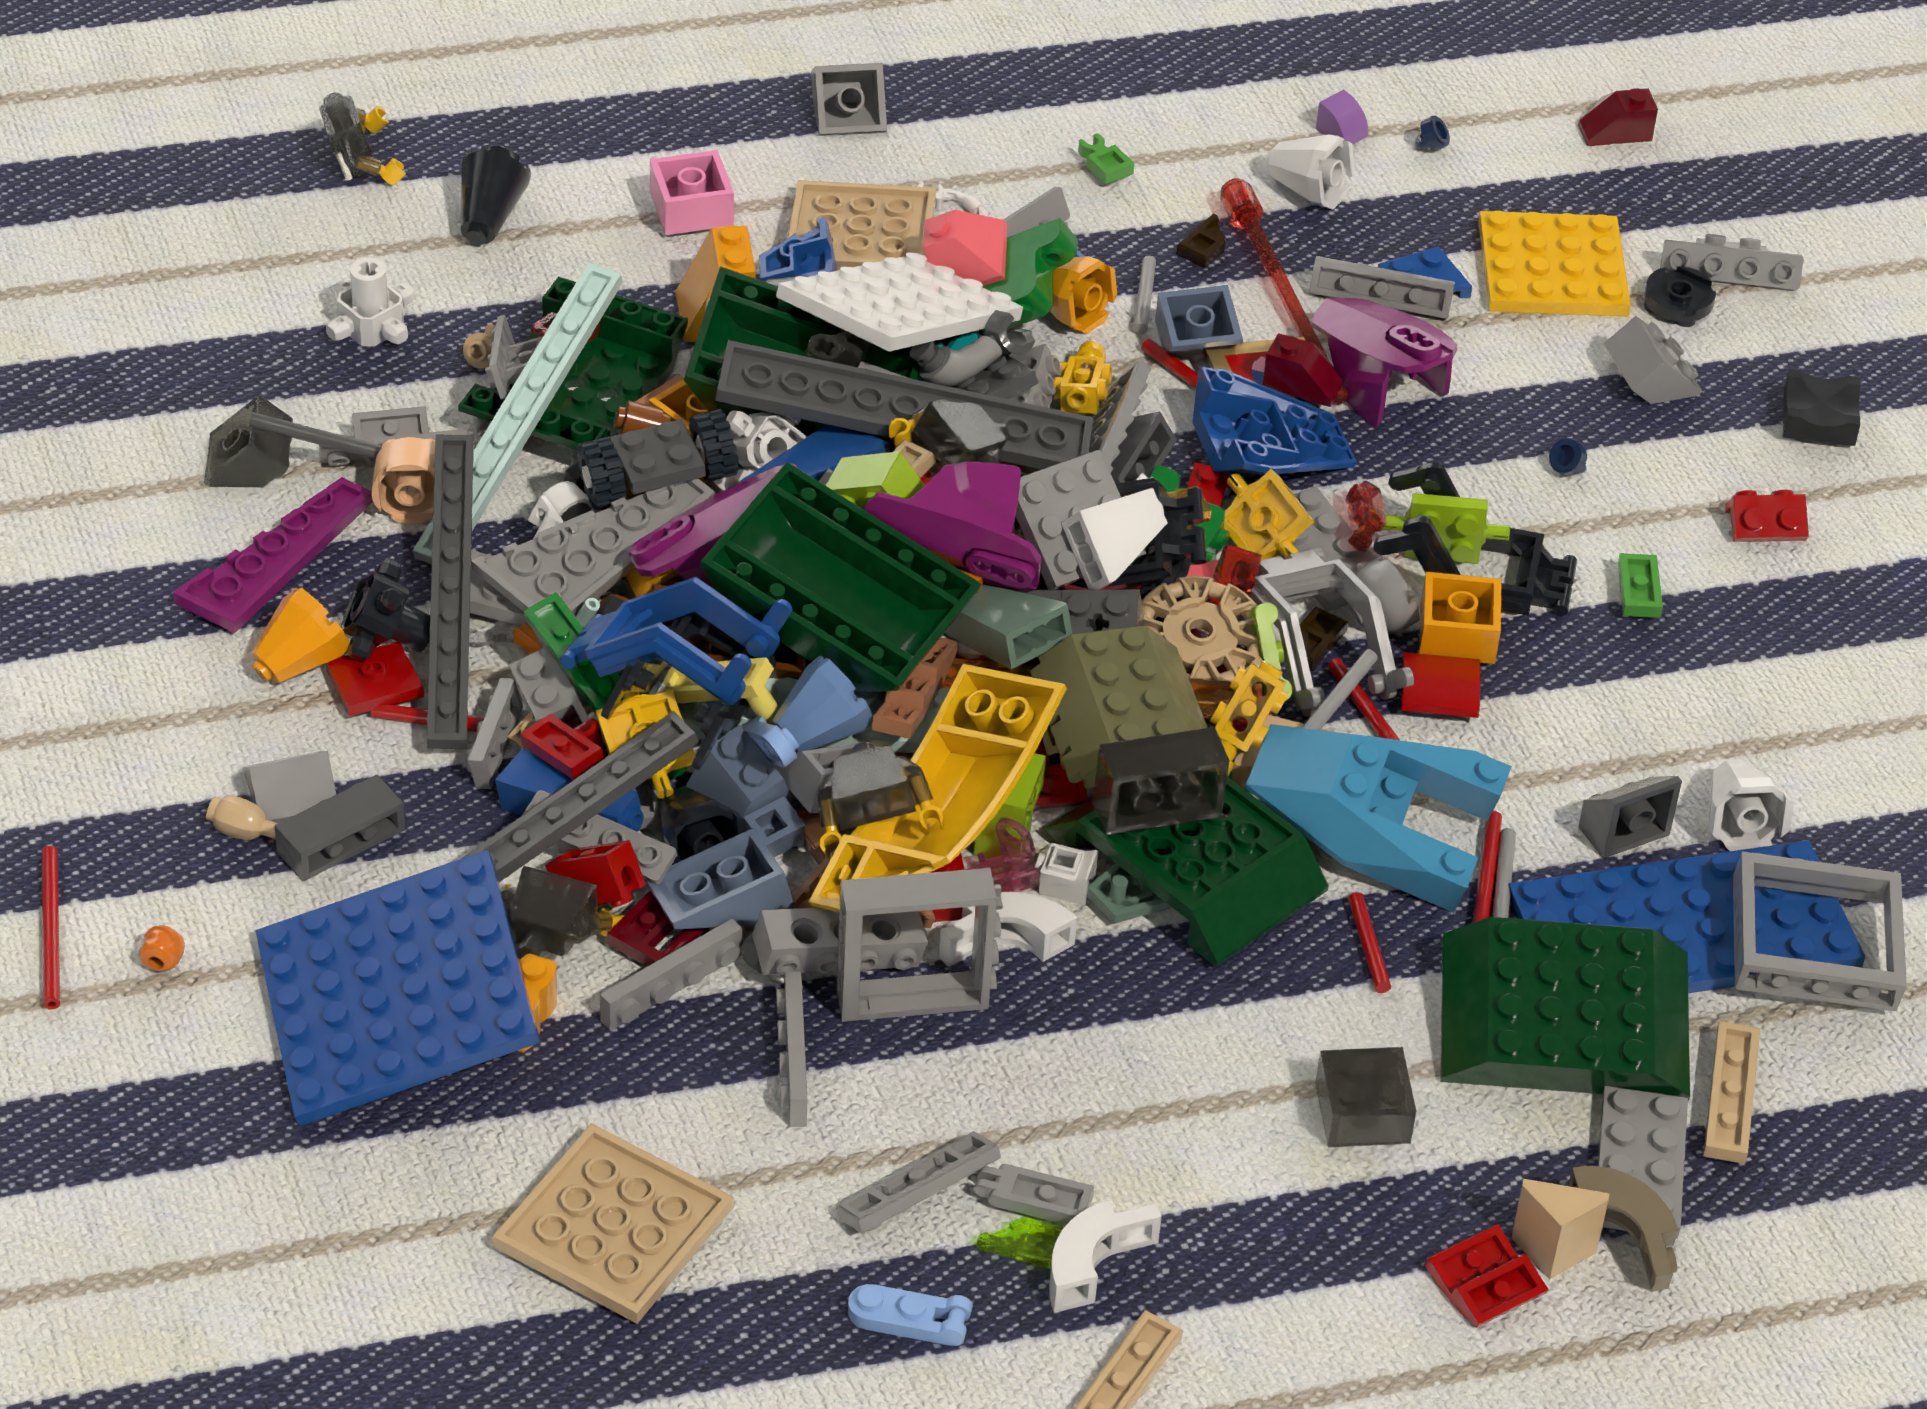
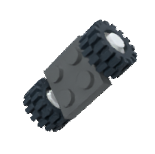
M718 409L691 416L689 418L691 434H689L682 419L636 431H629L624 434L580 443L577 446L578 464L582 473L581 478L585 484L584 489L588 493V499L592 508L598 510L610 507L611 502L623 497L626 499V485L623 479H626L632 493L637 494L701 477L705 481L710 482L737 475L739 470L737 465L739 463L738 456L736 455L737 448L733 442V432L730 431V424L726 420L725 413Z

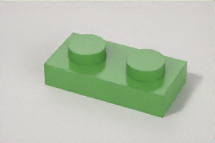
M1620 553L1618 573L1623 616L1661 618L1663 604L1657 555Z

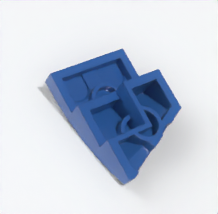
M826 217L818 219L816 221L817 227L803 236L798 237L796 234H793L785 239L782 244L772 247L759 255L760 280L766 282L768 279L807 275L810 277L818 275V272L837 271L831 233Z

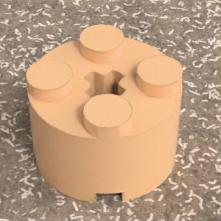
M406 437L396 440L389 439L382 444L375 460L372 499L380 512L382 508L391 515L390 519L403 524H420L433 518L436 440Z

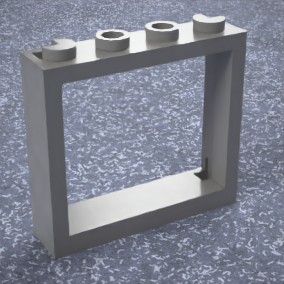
M1742 851L1733 875L1735 990L1897 1011L1907 987L1901 873ZM1754 886L1884 903L1887 971L1756 953ZM1749 972L1757 973V975H1749ZM1881 990H1886V991H1888V994H1887V993H1880V991H1881Z
M991 868L841 880L836 991L842 1022L989 1009L990 989H997L996 973L992 965H998L999 962L998 945L994 938L1001 936L1000 917L996 910L1003 908L1001 900L1002 888L1000 884L994 885ZM975 906L971 971L860 980L863 915Z

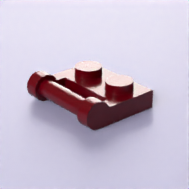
M649 891L607 933V945L648 967L711 931L714 927L684 929L662 952L655 949L674 927L652 892Z

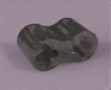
M843 329L836 335L817 334L813 336L808 342L804 356L858 367L861 361H866L872 343Z

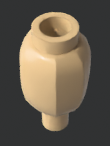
M226 795L222 799L213 797L206 813V820L212 821L218 832L242 840H253L260 835L276 840L275 825L278 823L267 820L264 811L258 805L234 795Z

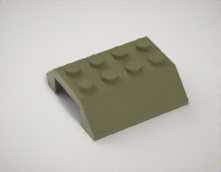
M1138 626L1071 634L1038 657L1040 664L1030 670L1032 678L1062 683L1067 687L1049 724L1053 725L1050 729L1058 752L1063 756L1061 760L1069 782L1077 783L1083 780L1085 788L1108 785L1112 766L1115 764L1177 757L1183 776L1221 771V761L1178 649L1149 627Z

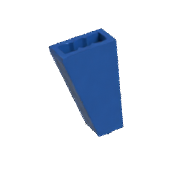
M826 424L742 479L741 482L776 466L784 465L786 462L796 464L798 469L820 481L828 468L832 471L835 470L842 457L889 453V442L866 432Z
M525 747L520 750L495 780L501 809L521 816L537 791L543 790L553 795L573 781ZM632 789L599 812L598 815L638 832L644 818L638 792Z

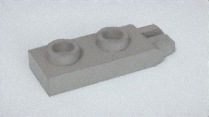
M1002 1164L999 1169L983 1166L978 1175L979 1179L974 1186V1192L979 1196L988 1198V1202L994 1207L1065 1225L1079 1213L1090 1207L1094 1195L1093 1185L1009 1164Z

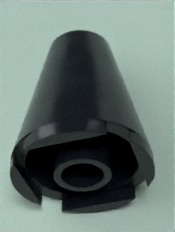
M483 145L480 151L472 152V149H470L463 157L461 164V233L473 244H487L495 239L529 185L531 179L529 166L527 165L525 168L519 162L520 156L507 148Z

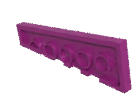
M341 477L304 502L301 507L282 517L281 524L269 532L263 530L254 536L253 544L241 552L235 549L225 556V563L213 571L207 568L173 592L174 604L236 633L373 503L372 491Z

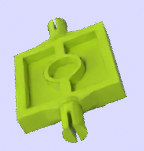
M1413 493L1411 507L1405 516L1382 515L1381 530L1402 531L1403 524L1417 516L1430 518L1453 561L1459 563L1478 564L1481 547L1486 542V539L1509 541L1510 525L1488 524L1486 517L1488 500ZM1413 550L1404 551V558L1417 559Z

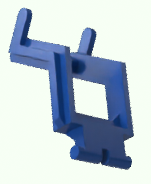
M694 577L625 601L617 611L606 615L596 614L579 634V637L574 640L562 655L560 662L565 668L571 669L576 663L589 659L598 675L603 677L625 669L627 664L635 665L638 659L650 661L660 658L726 705H733L738 702L745 691L746 685L743 679L752 666L750 658L745 654H736L725 668L662 623L696 612L746 647L750 655L769 658L779 646L780 637L778 632L792 613V606L788 601L778 599L774 602L762 622H760L703 581Z

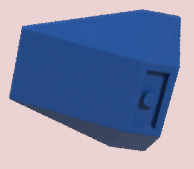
M1201 366L1197 377L1192 423L1213 471L1226 474L1239 473L1242 477L1265 475L1270 469L1277 474L1353 468L1357 463L1333 413L1225 369H1212Z

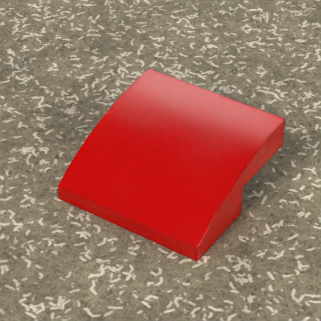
M1403 652L1402 668H1411L1414 684L1413 686L1401 689L1402 711L1479 718L1480 659Z
M1498 1224L1429 1257L1424 1263V1266L1442 1292L1476 1328L1546 1294L1549 1290L1527 1254L1520 1257L1517 1255Z

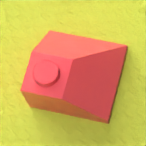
M953 210L926 219L923 249L927 261L935 266L949 267L955 271V275L963 279L977 280L983 286L1004 280L1008 224L1003 219L960 210Z

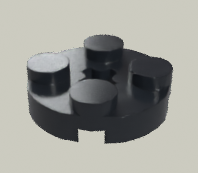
M1677 266L1676 271L1665 272L1666 267L1657 269L1648 277L1644 292L1645 309L1665 319L1675 321L1679 326L1691 327L1695 325L1696 320L1709 315L1714 307L1716 290L1713 291L1711 288L1712 281L1708 276L1696 269Z

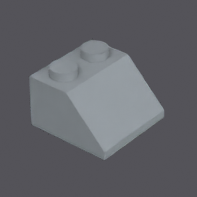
M883 63L815 66L812 69L813 106L819 135L887 132Z

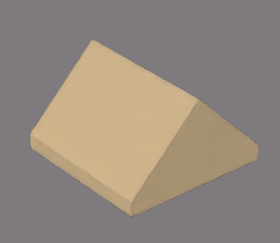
M1523 1179L1511 1239L1551 1279L1597 1253L1609 1201V1193Z

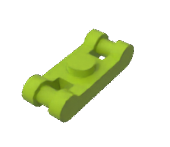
M1264 602L1254 606L1250 611V618H1254L1255 623L1252 625V631L1257 634L1255 637L1259 641L1261 659L1281 670L1280 663L1284 662V650L1281 641L1275 639L1273 623L1278 617V610L1274 604ZM1281 675L1280 679L1286 682L1282 690L1289 694L1286 698L1287 700L1291 697L1292 686ZM1260 682L1262 696L1267 693V687L1264 683Z

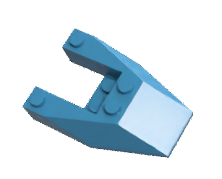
M1270 724L1244 788L1341 865L1454 913L1469 885L1478 857L1402 825L1414 792H1420L1488 821L1501 797L1512 766L1473 750Z

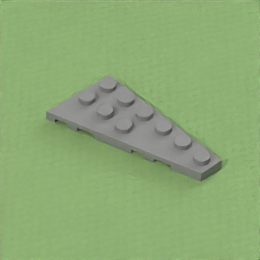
M1142 359L1116 379L1107 393L1106 401H1102L1099 405L1101 410L1093 418L1089 453L1100 449L1110 473L1113 470L1111 463L1120 453L1118 446L1127 437L1125 430L1134 420L1132 413L1141 403L1139 396L1148 387L1146 380L1151 368Z
M697 478L649 490L629 500L623 497L611 502L610 508L598 513H594L592 510L539 532L537 538L521 545H517L515 542L502 547L503 552L487 559L481 556L471 560V567L475 573L523 612L557 592L576 617L588 598H599L635 568L628 554L635 542L691 507L714 496L715 491Z

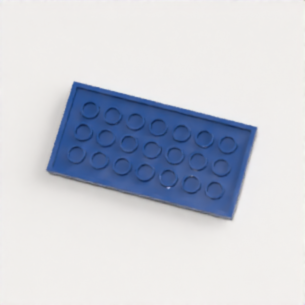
M1806 840L1514 882L1508 885L1510 888V903L1517 919L1656 930L1688 952L1689 994L1735 987L1733 875L1741 852L1820 861L1810 841ZM1754 886L1756 953L1863 968L1865 955L1837 897ZM1749 972V975L1756 976L1757 973Z

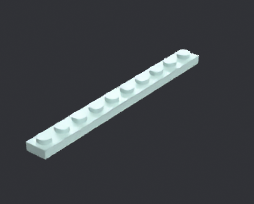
M592 263L587 264L474 449L472 531L622 285L621 274ZM433 518L413 549L416 559L431 565Z

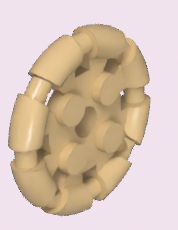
M1186 576L1177 578L1175 583L1169 585L1166 583L1158 585L1142 599L1145 612L1144 626L1149 627L1177 647L1185 670L1192 672L1191 675H1187L1195 695L1222 694L1224 689L1230 686L1240 667L1248 670L1252 663L1260 666L1263 661L1261 659L1259 641L1255 637L1257 634L1252 631V625L1255 624L1254 618H1250V611L1257 604L1236 586L1230 583L1225 586L1214 582V578ZM1209 596L1221 600L1219 606L1206 601ZM1179 597H1181V598L1183 599V600H1181V601H1179V602H1177V600H1176V598H1179ZM1157 617L1164 618V622H1160L1154 619H1156ZM1237 618L1244 619V621L1238 623ZM1201 628L1207 630L1210 636L1198 638L1191 633V630ZM1237 644L1246 646L1248 651L1237 648ZM1224 664L1227 671L1219 674L1216 667Z

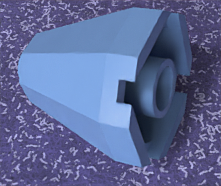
M818 656L807 665L772 722L773 725H777L781 730L786 728L793 735L799 745L794 750L797 753L812 750L861 732L872 724L873 716L863 698L857 701L853 692L856 688L830 659Z

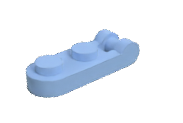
M762 715L752 719L743 727L772 764L784 768L798 758L794 750L799 745L786 728L781 730L777 725L768 724Z
M865 1284L851 1292L848 1300V1316L853 1324L865 1330L949 1346H959L964 1342L967 1331L964 1321L970 1318L973 1305L968 1298L961 1295L943 1298L880 1285ZM935 1318L945 1319V1321L936 1322Z

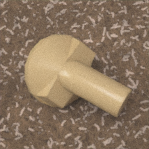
M487 325L484 333H474L464 342V358L474 368L482 369L489 367L490 342H493L492 330L496 328V325Z

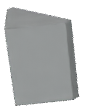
M318 751L243 767L253 803L264 811L267 820L275 823H280L286 818L318 804L322 800L337 795L328 751Z

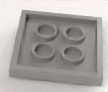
M1100 449L1020 477L1016 518L1026 540L1033 544L1042 557L1040 572L1048 590H1055L1084 579L1061 523L1081 510L1121 498ZM1145 549L1135 558V560L1146 554Z

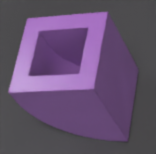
M1344 89L1319 102L1316 130L1323 135L1329 134L1342 137L1345 141L1352 143V145L1368 137V124L1365 114L1355 98Z

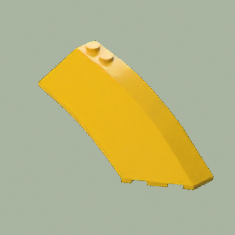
M963 664L931 727L898 779L865 820L850 835L843 834L809 900L810 905L840 912L841 880L930 873L952 862L993 819L1016 786L1067 690L1065 684ZM920 776L932 806L939 808L943 813V830H941L940 823L936 818L926 819L925 823L929 835H925L920 829L919 814L921 809L910 779Z

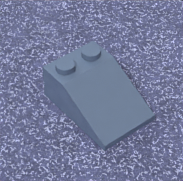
M755 828L671 865L660 884H654L645 880L674 929L718 927L730 919H733L740 926L756 925L761 910H776L780 905L788 909L795 908L785 873Z

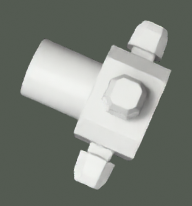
M371 257L356 260L350 267L351 282L342 279L334 285L338 316L326 325L328 337L333 341H339L350 336L361 346L374 347L385 340L394 344H401L408 338L407 326L404 324L403 307L414 300L415 290L408 283H401L394 287L388 285L386 265L381 260Z
M731 411L726 420L729 421L730 431L733 432V442L737 448L738 462L744 467V469H739L737 472L738 474L734 478L733 486L741 483L742 479L805 439L806 436L794 427V425L800 423L801 419L765 412L748 416L740 411Z

